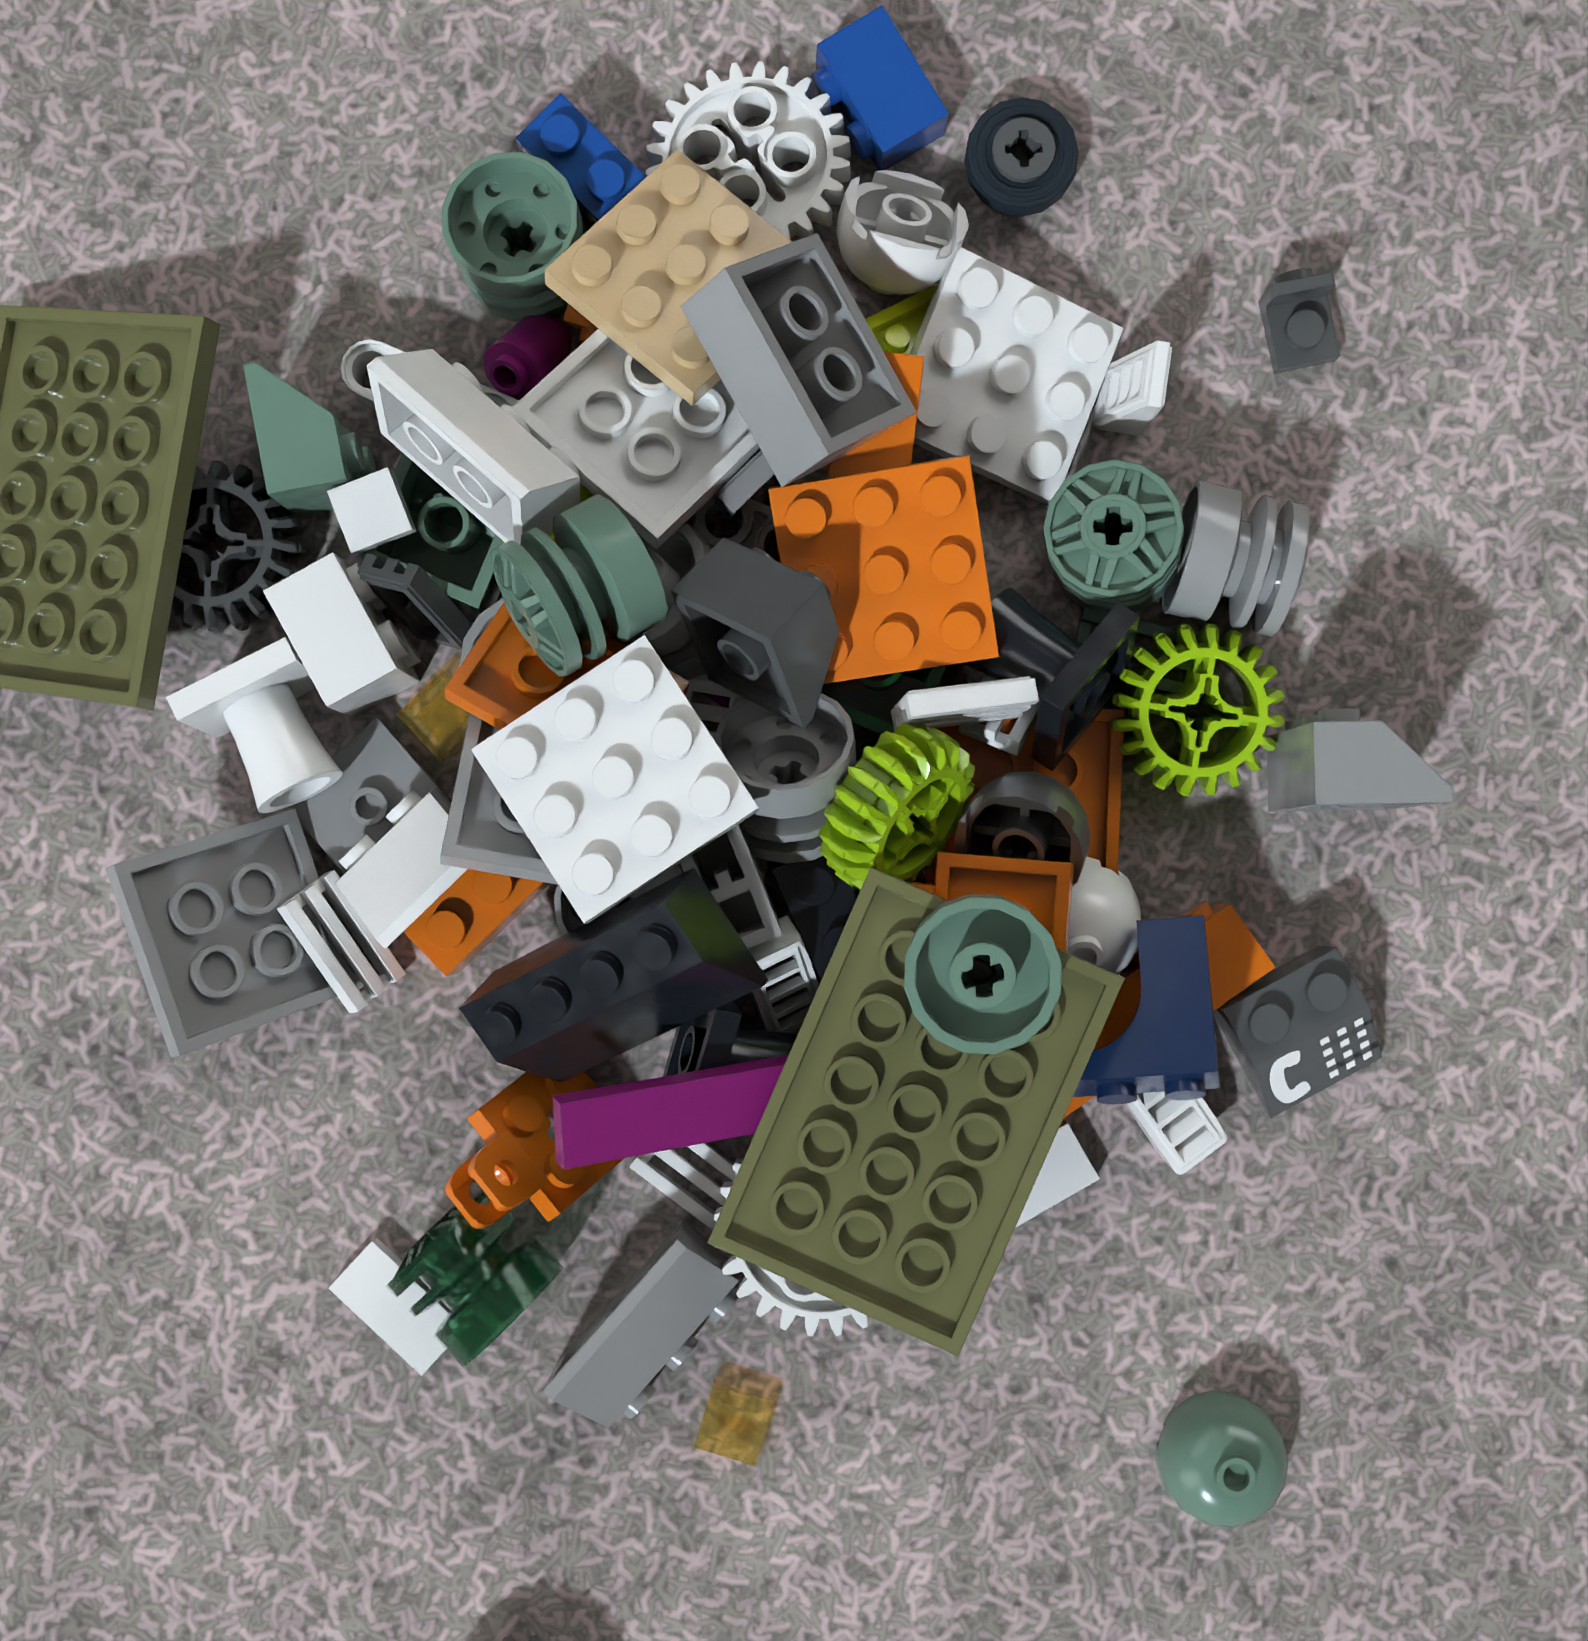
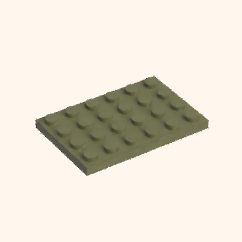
M0 305V689L154 711L221 324L205 316Z
M870 867L707 1244L959 1357L1125 978L1056 948L1062 962L1061 995L1048 1023L1025 1044L998 1054L963 1053L937 1041L915 1018L904 989L905 956L917 927L941 903L948 900ZM978 957L973 959V968L968 971V975L977 983H986L994 976L995 966H990L988 958Z

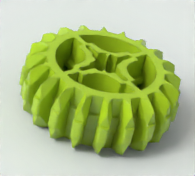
M1204 623L1200 629L1197 641L1191 625L1179 624L1176 629V646L1173 645L1171 639L1165 633L1157 632L1153 634V644L1158 654L1153 657L1145 649L1136 647L1132 651V656L1143 666L1139 671L1140 673L1136 674L1131 670L1125 669L1123 674L1119 676L1122 681L1132 685L1130 693L1115 692L1110 698L1112 704L1128 708V714L1124 715V717H1117L1110 721L1111 728L1120 732L1132 730V734L1125 737L1123 743L1119 745V750L1123 755H1131L1141 751L1134 760L1132 769L1142 776L1155 768L1152 783L1162 790L1168 787L1176 777L1175 785L1177 792L1183 796H1190L1198 778L1203 793L1208 796L1215 795L1218 789V775L1220 774L1223 780L1231 787L1240 786L1241 776L1237 766L1242 764L1249 770L1258 772L1261 770L1262 764L1252 754L1257 746L1267 751H1274L1277 748V742L1264 735L1266 726L1277 728L1285 724L1283 716L1268 712V705L1279 703L1285 699L1284 691L1278 688L1264 689V685L1273 680L1278 674L1276 667L1266 664L1254 668L1262 656L1263 649L1258 645L1250 644L1239 652L1242 644V634L1235 630H1229L1219 642L1218 626L1215 624ZM1195 659L1193 669H1187L1184 684L1178 691L1174 693L1153 694L1157 684L1167 672L1178 664ZM1216 659L1225 664L1238 680L1243 694L1244 706L1225 702L1221 698L1218 687L1219 676L1213 674ZM1200 700L1224 713L1208 712L1207 715H1197L1194 720L1186 716L1185 713L1170 706L1186 707L1187 704H1197ZM1149 713L1158 714L1173 720L1176 726L1175 742L1181 745L1179 759L1168 756L1155 741L1150 728ZM1223 727H1239L1233 738L1222 749L1210 756L1200 758V753L1208 750L1210 739L1217 730Z
M903 723L895 729L894 733L886 731L881 734L875 747H865L862 758L855 766H848L849 774L843 783L834 787L836 792L835 799L830 805L825 807L823 813L828 820L821 826L819 836L823 840L820 853L827 859L826 864L836 871L835 875L851 887L855 885L861 890L870 867L905 882H914L922 868H930L932 859L939 851L945 850V843L951 834L956 832V825L967 805L965 801L973 793L975 784L971 779L974 776L975 766L969 762L970 754L960 747L959 742L937 728H930L925 724L911 726Z

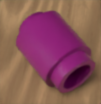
M539 314L522 318L487 349L484 355V370L488 380L498 392L517 400L522 399L569 356L571 350L569 332L558 319L550 315Z

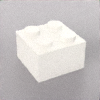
M332 552L263 590L326 707L355 718L420 682L412 666L419 663L421 659L406 632L402 628L397 630L390 620H386L382 610L388 607L378 598L368 583L360 579L361 575L357 571L361 565L357 562L351 566Z

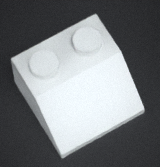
M435 788L431 789L423 798L412 790L385 816L394 826L377 843L366 834L338 861L347 872L335 883L374 938L385 949L467 870L466 868L441 864L440 854L451 804Z

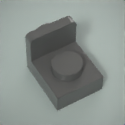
M1301 268L1285 272L1274 278V284L1268 288L1258 301L1274 374L1335 362L1340 357L1327 296L1336 286L1333 272L1314 276L1311 268Z

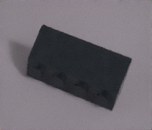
M692 868L595 918L588 924H584L493 971L459 1009L497 1063L563 1082L763 987L768 978L695 868Z

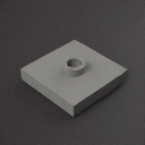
M376 718L331 757L343 772L342 777L326 790L305 801L290 806L288 809H296L302 826L345 874L347 870L338 861L366 834L377 843L394 826L385 816L412 790L423 798L431 789L435 788L450 804L452 800L384 721Z

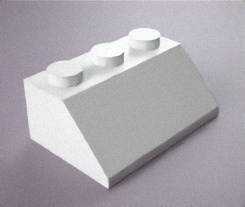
M433 349L378 356L367 365L380 433L505 543L513 540L520 545L521 534L535 527L551 536L553 534V517L581 503L580 473L570 457L557 447H551L548 450L531 435V430L523 417L511 406L503 404L499 407L483 393L479 381L464 365L458 362L450 365Z

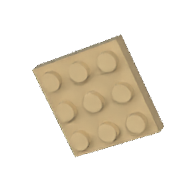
M677 149L545 269V285L693 406L721 378L680 306L725 267L789 244L792 241Z

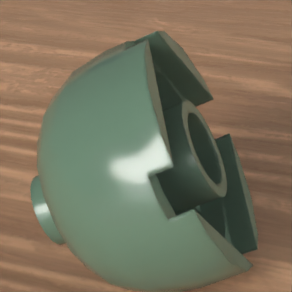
M1211 1390L1189 1396L1169 1412L1163 1423L1165 1427L1159 1436L1158 1446L1156 1444L1155 1461L1161 1483L1183 1511L1207 1525L1233 1528L1256 1521L1274 1507L1286 1486L1288 1457L1280 1430L1260 1405L1240 1395L1229 1394L1226 1391Z

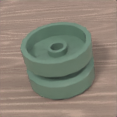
M968 893L941 903L919 923L905 956L904 989L915 1018L937 1041L963 1053L998 1054L1025 1044L1048 1023L1061 995L1062 962L1051 934L1025 906L999 894ZM988 958L990 966H995L994 976L986 983H977L968 975V971L973 968V959Z

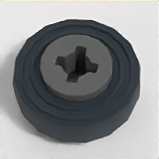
M1019 97L1001 101L980 116L969 134L964 164L969 184L984 204L1001 214L1023 217L1041 213L1063 197L1074 179L1079 151L1074 130L1060 111L1044 101ZM1024 145L1025 148L1029 150L1032 155H1034L1033 158H1031L1026 152H1024Z

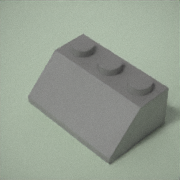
M818 233L725 267L680 306L781 487L830 464L917 413Z
M1360 709L1319 710L1318 715L1301 716V720L1285 721V731L1267 736L1277 742V748L1274 751H1267L1268 812L1387 810L1454 802L1453 787L1383 720L1360 721Z
M683 1219L557 1361L542 1392L552 1401L607 1428L622 1413L631 1420L654 1394L656 1389L649 1382L666 1364L674 1371L696 1347L698 1340L692 1334L708 1316L715 1322H718L739 1298L736 1295L738 1289L734 1286L740 1280V1273L724 1275L722 1268L729 1258L718 1248L707 1244L708 1239L687 1220Z

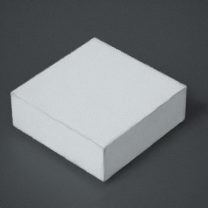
M389 467L327 491L352 554L358 555L417 531L394 471Z

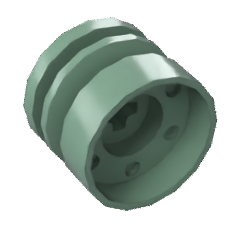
M524 152L494 153L471 163L452 182L442 206V234L473 297L490 313L513 322H518L530 315L546 314L555 316L567 309L568 303L545 285V269L586 232L577 201L567 179L548 161ZM533 244L535 249L531 253L527 252L526 250ZM518 247L521 250L514 257L513 251Z
M1120 460L1087 465L1064 480L1049 502L1043 530L1052 574L1065 595L1083 608L1087 607L1107 613L1111 611L1117 602L1133 612H1137L1162 597L1177 575L1184 532L1179 501L1166 481L1141 464ZM1109 521H1120L1122 532L1125 533L1121 534L1118 545H1107L1105 534L1102 533L1106 532Z
M600 494L594 495L553 517L552 530L555 542L548 534L535 527L521 534L520 545L511 540L491 550V564L496 582L514 624L546 666L558 676H567L580 669L583 656L588 660H595L605 655L606 639L603 628L619 642H627L665 621L668 607L665 591L657 569L641 538L624 514L609 499Z

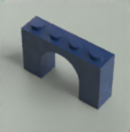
M1204 915L1136 920L1141 977V997L1138 1010L1131 1024L1120 1037L1109 1045L1092 1052L1073 1097L1097 1096V1102L1112 1105L1134 1102L1138 1099L1137 1093L1164 1092L1165 1098L1171 1100L1202 1098L1206 1096V1089L1220 1088Z

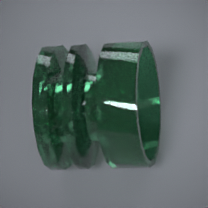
M483 1191L473 1200L479 1204H487L488 1196ZM453 1206L406 1252V1256L394 1278L385 1286L397 1298L419 1277L429 1289L408 1311L416 1317L440 1301L450 1309L433 1337L462 1367L475 1359L511 1325L546 1289L563 1268L535 1237L524 1241L509 1253L499 1244L516 1219L510 1211L486 1231L484 1228H473L457 1207Z

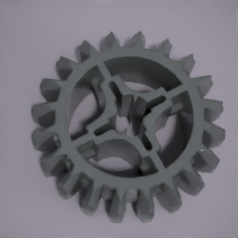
M212 460L206 477L203 470L196 465L188 515L198 507H200V513L195 525L184 533L180 557L196 562L198 580L204 582V597L193 595L188 591L177 575L170 619H174L182 614V625L184 627L197 630L205 621L208 631L214 634H223L229 618L235 629L244 631L249 629L250 624L247 610L251 609L256 616L263 620H268L272 617L271 609L265 602L267 598L263 590L280 582L283 576L287 578L300 571L287 564L288 557L298 558L304 556L306 547L300 542L287 540L286 538L302 530V522L294 516H285L289 510L267 494L264 476L253 481V471L247 466L239 464L230 474L227 465L221 461ZM230 500L244 502L253 509L261 524L263 538H253L247 533H238L236 516L230 513ZM218 535L236 545L227 546L224 554L217 551L220 556L218 559L198 550L208 549L211 541L217 544L215 537ZM259 562L252 576L242 586L228 593L229 589H234L235 576L239 569L247 563Z

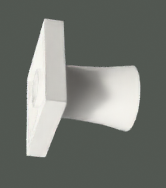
M286 637L166 697L177 721L216 738L231 731L248 773L257 809L260 813L282 810L305 801L332 786L343 775V772L320 743L296 701V698L312 691L316 687L291 641Z

